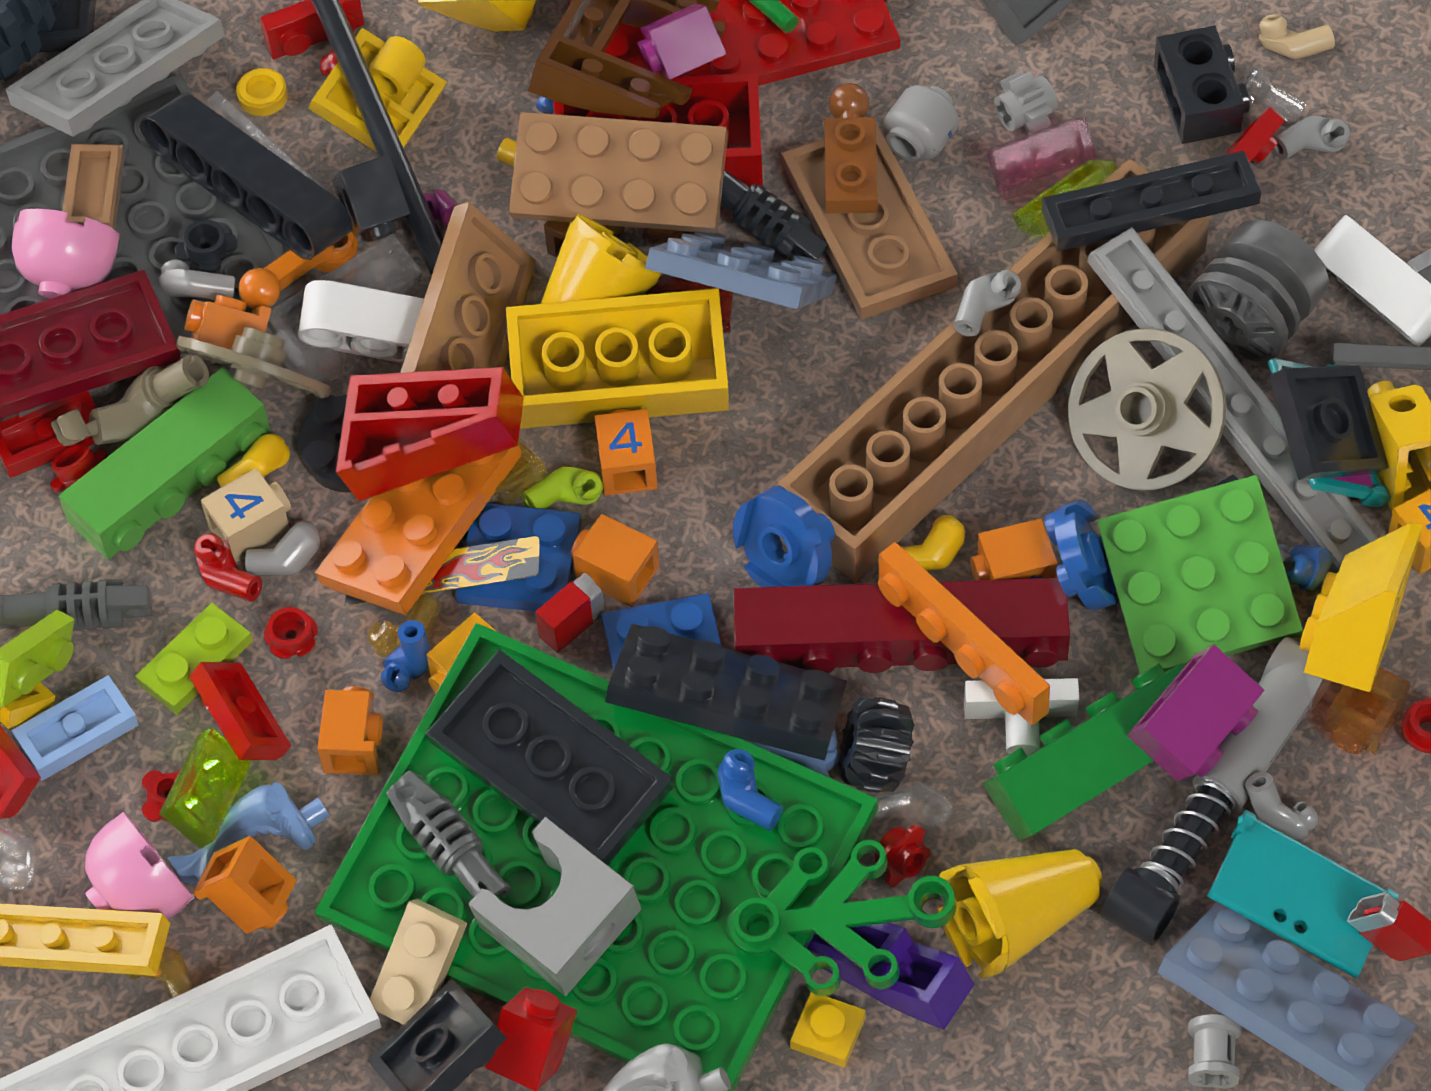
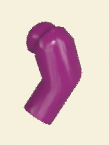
M433 189V193H423L434 219L438 218L441 227L447 230L454 206L458 205L457 202L445 190Z

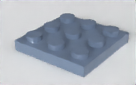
M695 232L694 235L682 234L680 239L669 238L667 243L651 247L645 269L794 309H800L830 296L837 274L823 271L824 263L802 256H794L793 261L773 258L775 250L753 243H744L743 248L724 245L725 236L704 232Z

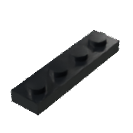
M1240 151L1043 197L1042 213L1058 252L1113 239L1130 228L1139 233L1260 204L1262 191L1245 151Z

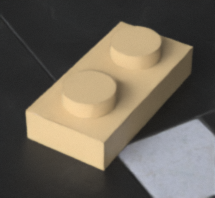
M419 899L409 901L370 997L375 1011L403 1025L410 1020L441 990L467 922Z

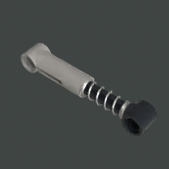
M1286 636L1277 646L1258 684L1265 691L1253 704L1258 710L1257 715L1241 733L1235 736L1230 732L1218 746L1224 753L1203 777H1199L1196 774L1192 780L1196 793L1189 795L1186 799V811L1178 812L1175 815V827L1164 831L1162 834V846L1154 847L1150 852L1151 861L1143 862L1140 868L1133 869L1128 867L1117 879L1102 908V918L1151 946L1157 943L1176 913L1181 899L1180 895L1177 894L1179 892V885L1184 884L1182 876L1187 868L1196 867L1193 859L1199 850L1208 849L1206 840L1211 833H1218L1220 831L1217 824L1223 816H1230L1231 813H1237L1242 809L1249 798L1245 785L1246 780L1255 773L1267 772L1308 710L1312 711L1332 682L1303 673L1309 652L1299 650V641Z

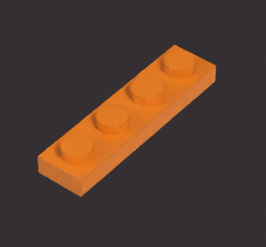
M896 542L879 554L878 586L891 604L897 607L901 605L905 607L916 618L919 628L931 641H941L954 653L958 665L968 676L981 678L993 690L996 700L1008 713L1012 715L1018 713L1031 726L1035 725L1049 713V683Z

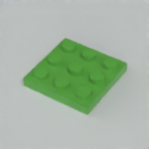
M1258 475L1097 519L1140 674L1160 663L1165 672L1181 663L1185 667L1196 653L1213 644L1224 654L1230 656L1281 642L1286 636L1291 638L1302 636V625Z

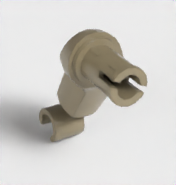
M191 354L186 355L166 369L157 366L149 367L137 376L120 402L92 410L89 414V423L85 424L79 409H75L59 416L57 420L51 422V426L59 442L64 446H72L92 436L97 445L129 441L180 401L183 395L204 386L209 379L208 368L200 357L196 355L191 357Z

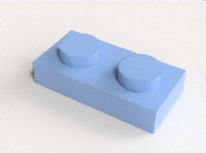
M107 675L11 731L16 743L41 776V781L134 729L139 724L135 713L110 676Z

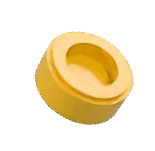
M258 68L247 72L240 78L236 86L240 107L248 114L254 116H268L276 113L285 105L288 98L285 79L277 71L268 68Z

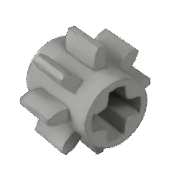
M1019 71L1000 81L1005 92L994 98V106L1001 123L1007 130L1012 132L1019 129L1021 133L1027 131L1032 136L1052 126L1047 115L1057 109L1058 102L1051 84L1045 77L1039 75L1033 78L1030 71L1025 74Z

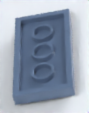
M1218 902L1164 956L1157 972L1343 1091H1368L1406 1046L1417 1026L1398 1014L1390 1006L1377 1001L1353 986L1339 974L1329 971L1297 951L1291 944L1281 941L1247 918Z

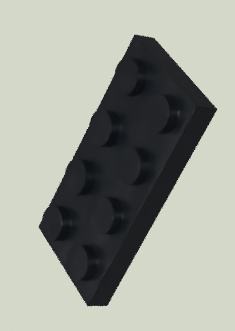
M631 623L608 684L605 702L825 761L847 680L832 677L821 670H806L779 663L768 656H753L723 648L715 642L696 641L670 634L659 627H644Z
M500 649L426 732L430 743L537 824H540L545 817L548 818L607 866L675 787L674 780L670 775Z

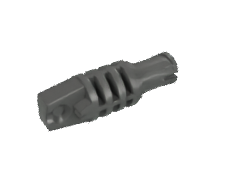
M105 579L97 582L84 581L83 583L68 582V584L53 583L46 588V592L0 595L1 629L33 626L55 610H59L75 618L73 631L123 627V618L152 616V594L147 585L123 586L122 579Z
M411 770L390 787L386 794L405 827L443 874L447 873L448 876L456 875L473 898L481 889L492 891L496 896L499 894L502 898H506L511 892L512 887L501 878L483 856L484 847L482 840L447 797L443 796L419 773Z

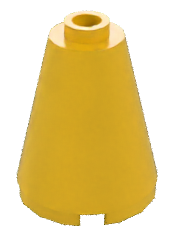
M577 214L573 222H570L540 304L644 295L659 281L662 273L645 269L648 255L629 242L628 244L613 236V231L591 218Z
M1076 849L955 865L950 869L942 871L939 876L952 886L957 904L954 917L943 926V929L966 967L970 966L974 958L982 969L977 976L984 979L998 975L1097 902L1100 892L1099 888H1101L1103 882L1101 871L1091 857L1085 856ZM943 906L938 908V912L942 910Z

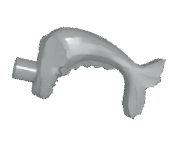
M665 1043L652 1047L629 1061L616 1073L603 1091H727L731 1089V1083L722 1067L703 1074L702 1063L698 1055L684 1048Z

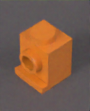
M216 295L214 303L193 299L186 317L185 330L192 332L190 337L192 339L231 350L236 335L242 336L244 327L266 332L272 308L258 306L252 309V313L245 312L247 303L234 298Z
M357 686L346 687L343 690H325L317 747L323 773L379 775L380 763L376 747H380L382 744L383 715L382 713L374 712V694L370 690Z
M248 836L213 853L192 894L199 900L204 898L210 899L237 926L248 934L262 927L269 929L284 917L289 908V904L286 901L297 879L255 839Z

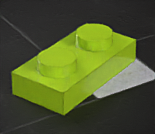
M211 603L135 675L137 684L177 715L199 694L189 677L199 663H231L253 642L251 632L215 604Z
M55 610L0 647L1 709L22 694L30 693L38 683L67 666L74 651V644L71 642L75 618Z

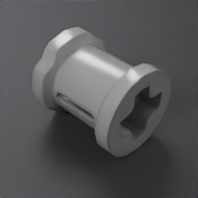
M1217 1014L1197 1016L1189 1021L1188 1033L1194 1038L1193 1065L1189 1067L1188 1082L1199 1087L1232 1088L1239 1084L1240 1069L1235 1066V1040L1241 1036L1242 1026L1225 1015Z

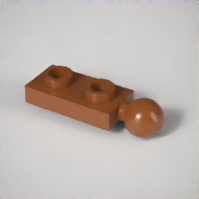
M845 83L836 87L829 98V109L834 118H824L826 214L878 212L875 117H865L869 110V97L866 91L857 84Z

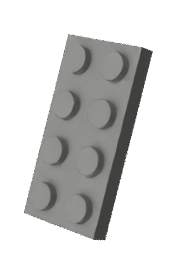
M142 0L6 88L10 105L74 137L79 133L89 130L95 122L116 108L128 104L134 96L155 82L164 80L169 76L170 72L193 57L203 54L208 47L225 37L221 19L179 0Z

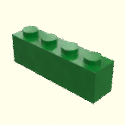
M1160 663L1156 664L1130 680L1136 690L1119 700L1114 691L1085 707L1090 718L1073 728L1070 721L1066 719L1039 735L1044 744L1043 747L1028 756L1023 748L1020 747L992 764L998 774L982 784L1018 841L1034 835L1154 761L1127 735L1184 668L1182 663L1166 672Z

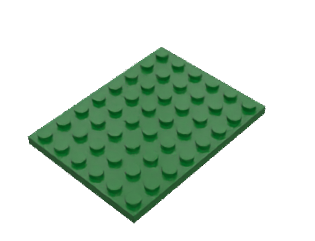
M475 623L314 912L318 920L389 952L408 902L419 899L467 922L445 978L446 980L450 981L453 979L459 986L502 1006L506 1005L525 987L548 991L554 994L561 1003L578 1010L570 1038L626 1064L652 1047L665 1043L672 1044L698 1055L702 1063L703 1074L722 1067L731 1083V1089L727 1091H735L796 970L773 952L763 955H751L740 950L733 942L729 932L731 914L740 903L747 899L755 897L767 898L793 867L796 854L803 848L817 847L827 856L830 865L829 877L819 886H807L789 910L811 907L851 860V852L854 846L862 841L879 808L878 799L743 739L606 703L608 680ZM499 649L670 775L675 783V787L608 865L633 885L641 911L567 996H564L479 927L469 906L473 896L456 875L448 876L447 873L443 874L409 833L386 794L390 787L408 771L411 770L419 773L443 796L448 798L482 840L484 847L483 856L501 878L512 887L511 892L506 898H502L499 894L497 895V898L502 903L514 909L528 910L543 905L553 897L560 885L561 873L547 866L532 833L539 824L430 743L426 736V732ZM742 749L751 754L755 762L753 770L758 793L783 805L782 814L771 831L730 811L724 805L718 781V767L729 751ZM814 859L808 860L803 864L801 870L804 873L813 874L820 870L822 863ZM757 921L751 925L749 933L755 936L763 935L769 929V924L765 921ZM810 932L791 936L807 949L815 933Z

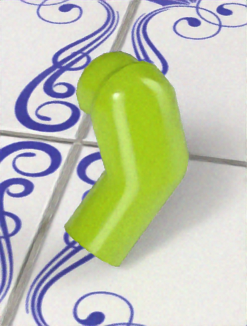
M563 466L523 491L521 498L527 508L546 509L557 501L588 505L599 499L603 490V481L593 471Z

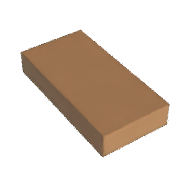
M71 144L62 210L63 212H68L66 220L83 225L85 217L116 230L125 158L123 145Z

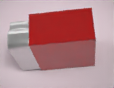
M583 573L535 611L539 638L557 654L593 624V620L605 611L603 592L589 575Z
M1383 892L1361 898L1349 914L1347 922L1356 928L1361 936L1392 959L1400 962L1431 954V920L1405 900L1398 902L1388 893Z

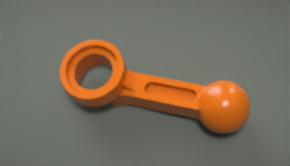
M351 231L340 239L345 244L344 246L334 248V245H331L311 260H305L289 250L265 268L249 270L239 282L238 289L241 300L252 309L258 306L270 308L277 302L283 289L314 267L328 273H338L347 270L354 263L357 256L358 241L356 236L354 237Z

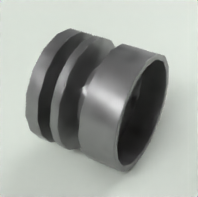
M1255 219L1244 221L1233 231L1218 250L1216 259L1204 268L1201 276L1189 287L1187 297L1229 350L1247 360L1263 362L1274 359L1287 345V340L1297 332L1299 323L1310 315L1326 294L1329 277L1324 263L1314 249L1296 233L1277 223Z

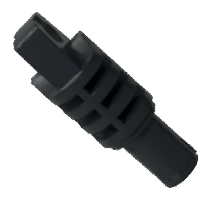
M724 169L721 205L733 212L730 216L734 219L733 223L743 228L769 248L774 249L777 254L785 259L792 253L795 256L819 260L828 244L808 229L812 223L811 220L766 190L762 185L759 184L757 186L753 183L750 187Z

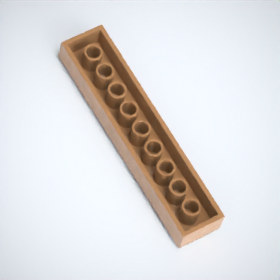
M1129 158L1103 183L1150 172ZM1210 216L1151 229L1137 234L1175 281L1205 253ZM1049 232L1009 269L1018 275L1022 284L1021 291L1013 302L985 313L980 331L975 336H965L957 332L953 327L954 319L774 485L782 486L787 491L796 494L806 501L816 513L825 515L831 521L835 531V537L830 543L832 550L831 565L856 583L879 561V554L894 542L898 543L1074 377L1093 350L1109 338L1119 334L1133 321L1087 262L1091 252L1112 239L1057 252Z

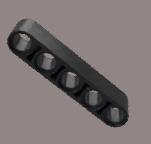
M182 93L141 121L143 136L153 151L299 257L311 260L352 231L351 217L340 200L194 96Z

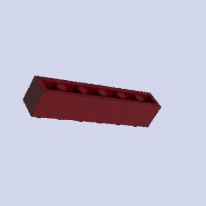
M1058 578L939 582L1029 666L1045 668L1056 664L1058 661H1068L1070 643L1068 600ZM878 584L733 588L735 651L753 656L764 655L773 658L779 663L806 670H821L826 673L832 672L835 668L859 667L864 672L880 673L888 670L891 666L911 665L922 671H937L944 668L947 664H958L954 653L941 641H931L919 628L916 618L902 605L897 607L891 604L882 594Z

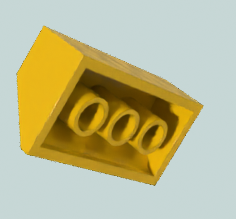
M719 288L506 307L511 380L524 397L520 429L595 422V415L609 414L618 409H629L632 411L648 409L649 418L729 411L728 379Z

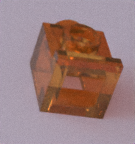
M1379 667L1370 692L1343 685L1329 708L1325 730L1332 733V741L1340 749L1351 754H1359L1364 749L1375 755L1398 715L1401 714L1405 707L1411 682Z

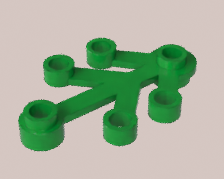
M868 839L860 841L854 846L851 852V860L811 907L789 910L807 886L815 887L823 884L830 874L827 856L821 849L806 847L800 850L794 858L791 870L767 898H750L740 903L734 909L729 920V932L735 945L747 954L763 955L773 952L804 976L808 989L815 995L828 996L839 988L841 983L839 968L833 959L827 956L816 957L791 935L814 932L862 968L865 979L870 986L876 989H886L893 986L899 977V966L896 957L886 949H876L852 931L850 927L916 920L923 927L939 928L952 920L957 904L952 886L945 879L938 876L920 878L912 885L908 895L848 902L866 879H876L887 869L888 860L884 847L879 842ZM873 852L880 856L878 862L873 866L866 867L859 863L861 856L866 853ZM814 859L822 863L820 870L816 873L807 874L801 870L803 864L808 860ZM937 899L943 902L944 906L940 912L928 914L923 910V906L927 901ZM765 921L769 924V929L766 933L760 936L749 933L753 923ZM884 961L891 965L889 973L881 977L873 975L870 972L872 966L877 962ZM825 968L833 972L832 978L826 983L818 984L812 980L813 974L819 969Z

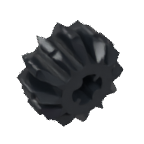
M881 697L859 698L853 704V708L847 714V723L845 729H842V743L839 746L841 756L838 766L844 784L855 786L858 790L875 793L880 791L893 793L905 777L907 763L911 761V747L914 743L912 733L915 724L909 706L899 704L896 700Z

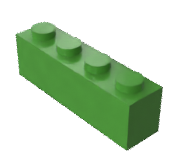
M222 367L209 377L208 382L204 386L191 391L58 495L67 522L107 560L120 550L123 552L131 550L141 541L145 530L160 518L167 519L178 513L189 495L202 485L210 486L217 482V476L226 470L227 465L242 453L246 454L258 437L271 431L265 405L240 382L233 380V376Z

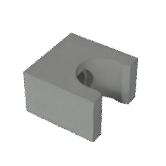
M545 817L532 833L547 866L561 873L560 885L553 897L543 905L528 910L514 909L502 903L492 891L481 889L469 902V906L481 929L564 996H567L641 911V906L633 885Z

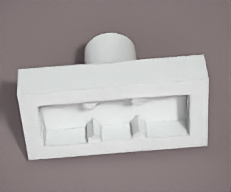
M1078 678L1044 679L1050 684L1049 713L1044 717H1077L1079 704ZM983 680L965 681V719L1005 718L1006 751L1009 754L1020 747L1023 748L1026 755L1040 748L1039 721L1031 726L1018 713L1016 715L1008 713L998 703L993 690Z

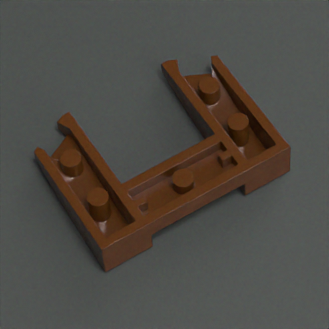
M572 0L536 60L528 92L565 105L599 113L644 118L658 117L660 109L670 103L683 105L690 99L693 88L609 55L605 51L621 23L642 28L695 3L706 6L708 12L716 11L719 0ZM713 21L721 40L725 31L724 22Z

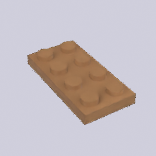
M520 112L509 214L512 218L558 222H573L577 214H582L601 225L718 233L728 130L722 126Z
M876 121L878 212L826 214L824 138L781 153V165L809 220L812 221L818 237L828 244L825 251L861 320L956 287L958 281V274Z
M470 202L454 206L400 373L504 368L509 352L506 307L523 306L536 260Z

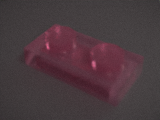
M1081 116L986 149L998 193L1004 200H1009L1100 166L1086 117Z

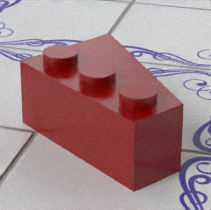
M503 367L350 376L336 473L358 501H362L516 447L519 441L524 397Z

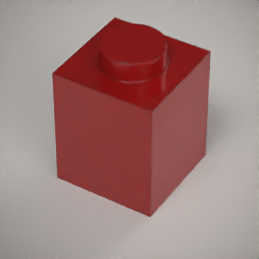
M528 987L523 988L501 1009L497 1027L507 1039L496 1049L494 1056L485 1064L484 1068L533 1091H538L561 1066L578 1010L561 1003L554 994L548 991Z

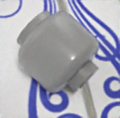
M915 85L906 88L883 120V129L890 149L900 158L911 162L918 160L926 161L937 157L959 126V117L953 106L952 98L946 91L936 86Z

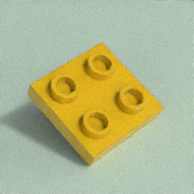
M362 28L355 38L401 144L405 148L444 91L448 82L425 68L426 59L423 52L411 41L403 37L392 36L384 42ZM337 63L313 97L308 109L377 152L341 67Z

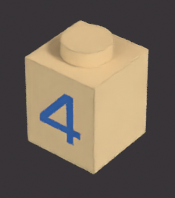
M257 468L201 499L208 527L213 534L225 540L236 562L245 558L247 549H261L285 535L290 529L286 512L292 508L285 492L277 482L269 485Z

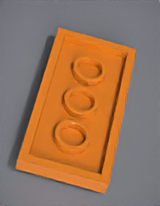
M519 444L502 452L370 497L316 570L315 575L320 583L340 593L406 616L522 456L523 452Z

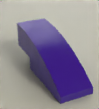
M892 923L850 927L852 931L876 949H886L896 957L899 966V977L893 986L886 989H876L870 986L865 979L862 968L817 934H814L807 949L816 957L827 956L833 959L839 968L841 980L886 1006L945 1030L975 985L959 957L913 942L906 928ZM880 961L872 966L870 972L875 976H885L891 970V965ZM823 968L827 972L833 974L831 970Z

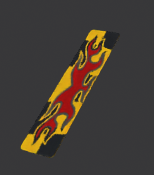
M533 536L454 549L422 594L536 576L539 573V538ZM346 595L344 606L368 602Z

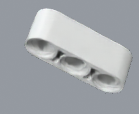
M1344 215L1314 248V251L1324 263L1326 270L1331 271L1336 276L1337 281L1412 344L1420 347L1431 336V283L1353 219Z
M313 281L305 286L298 333L299 339L308 345L318 348L404 363L424 299L334 281Z

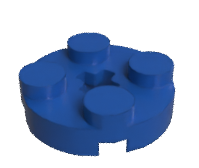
M773 486L740 506L733 522V539L736 549L744 546L745 554L750 562L743 566L754 582L760 587L817 586L826 579L831 567L832 550L830 543L835 537V531L831 521L825 515L816 513L806 501L796 494L787 491L782 486ZM780 537L784 540L788 552H785L783 550V544Z
M1080 499L1060 506L1057 511L1047 514L1045 516V526L1054 545L1058 546L1063 564L1057 566V576L1062 590L1068 597L1078 594L1087 609L1097 611L1117 604L1119 599L1111 595L1117 591L1102 537H1098L1090 524V522L1096 521L1099 517L1086 501Z

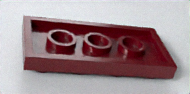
M145 270L0 315V419L141 374L149 367H163L181 360L180 350L176 347V339Z

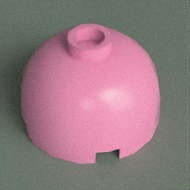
M48 209L22 210L19 216H17L12 237V252L16 268L25 279L39 286V295L49 299L102 283L111 273L116 260L120 238L119 233L112 227L85 217L83 225L66 220L68 212Z
M124 812L109 821L92 839L85 854V871L93 887L85 894L97 909L162 913L168 920L194 899V896Z

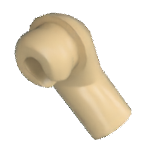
M1278 14L1264 17L1259 24L1262 32L1259 34V40L1264 48L1293 60L1331 50L1335 47L1334 34L1329 25L1297 33L1288 30L1287 20Z

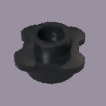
M199 220L186 228L183 235L184 242L176 245L175 254L178 260L183 262L190 261L200 266L202 272L215 273L221 268V261L226 254L236 250L237 239L232 233H225L219 223L212 220Z

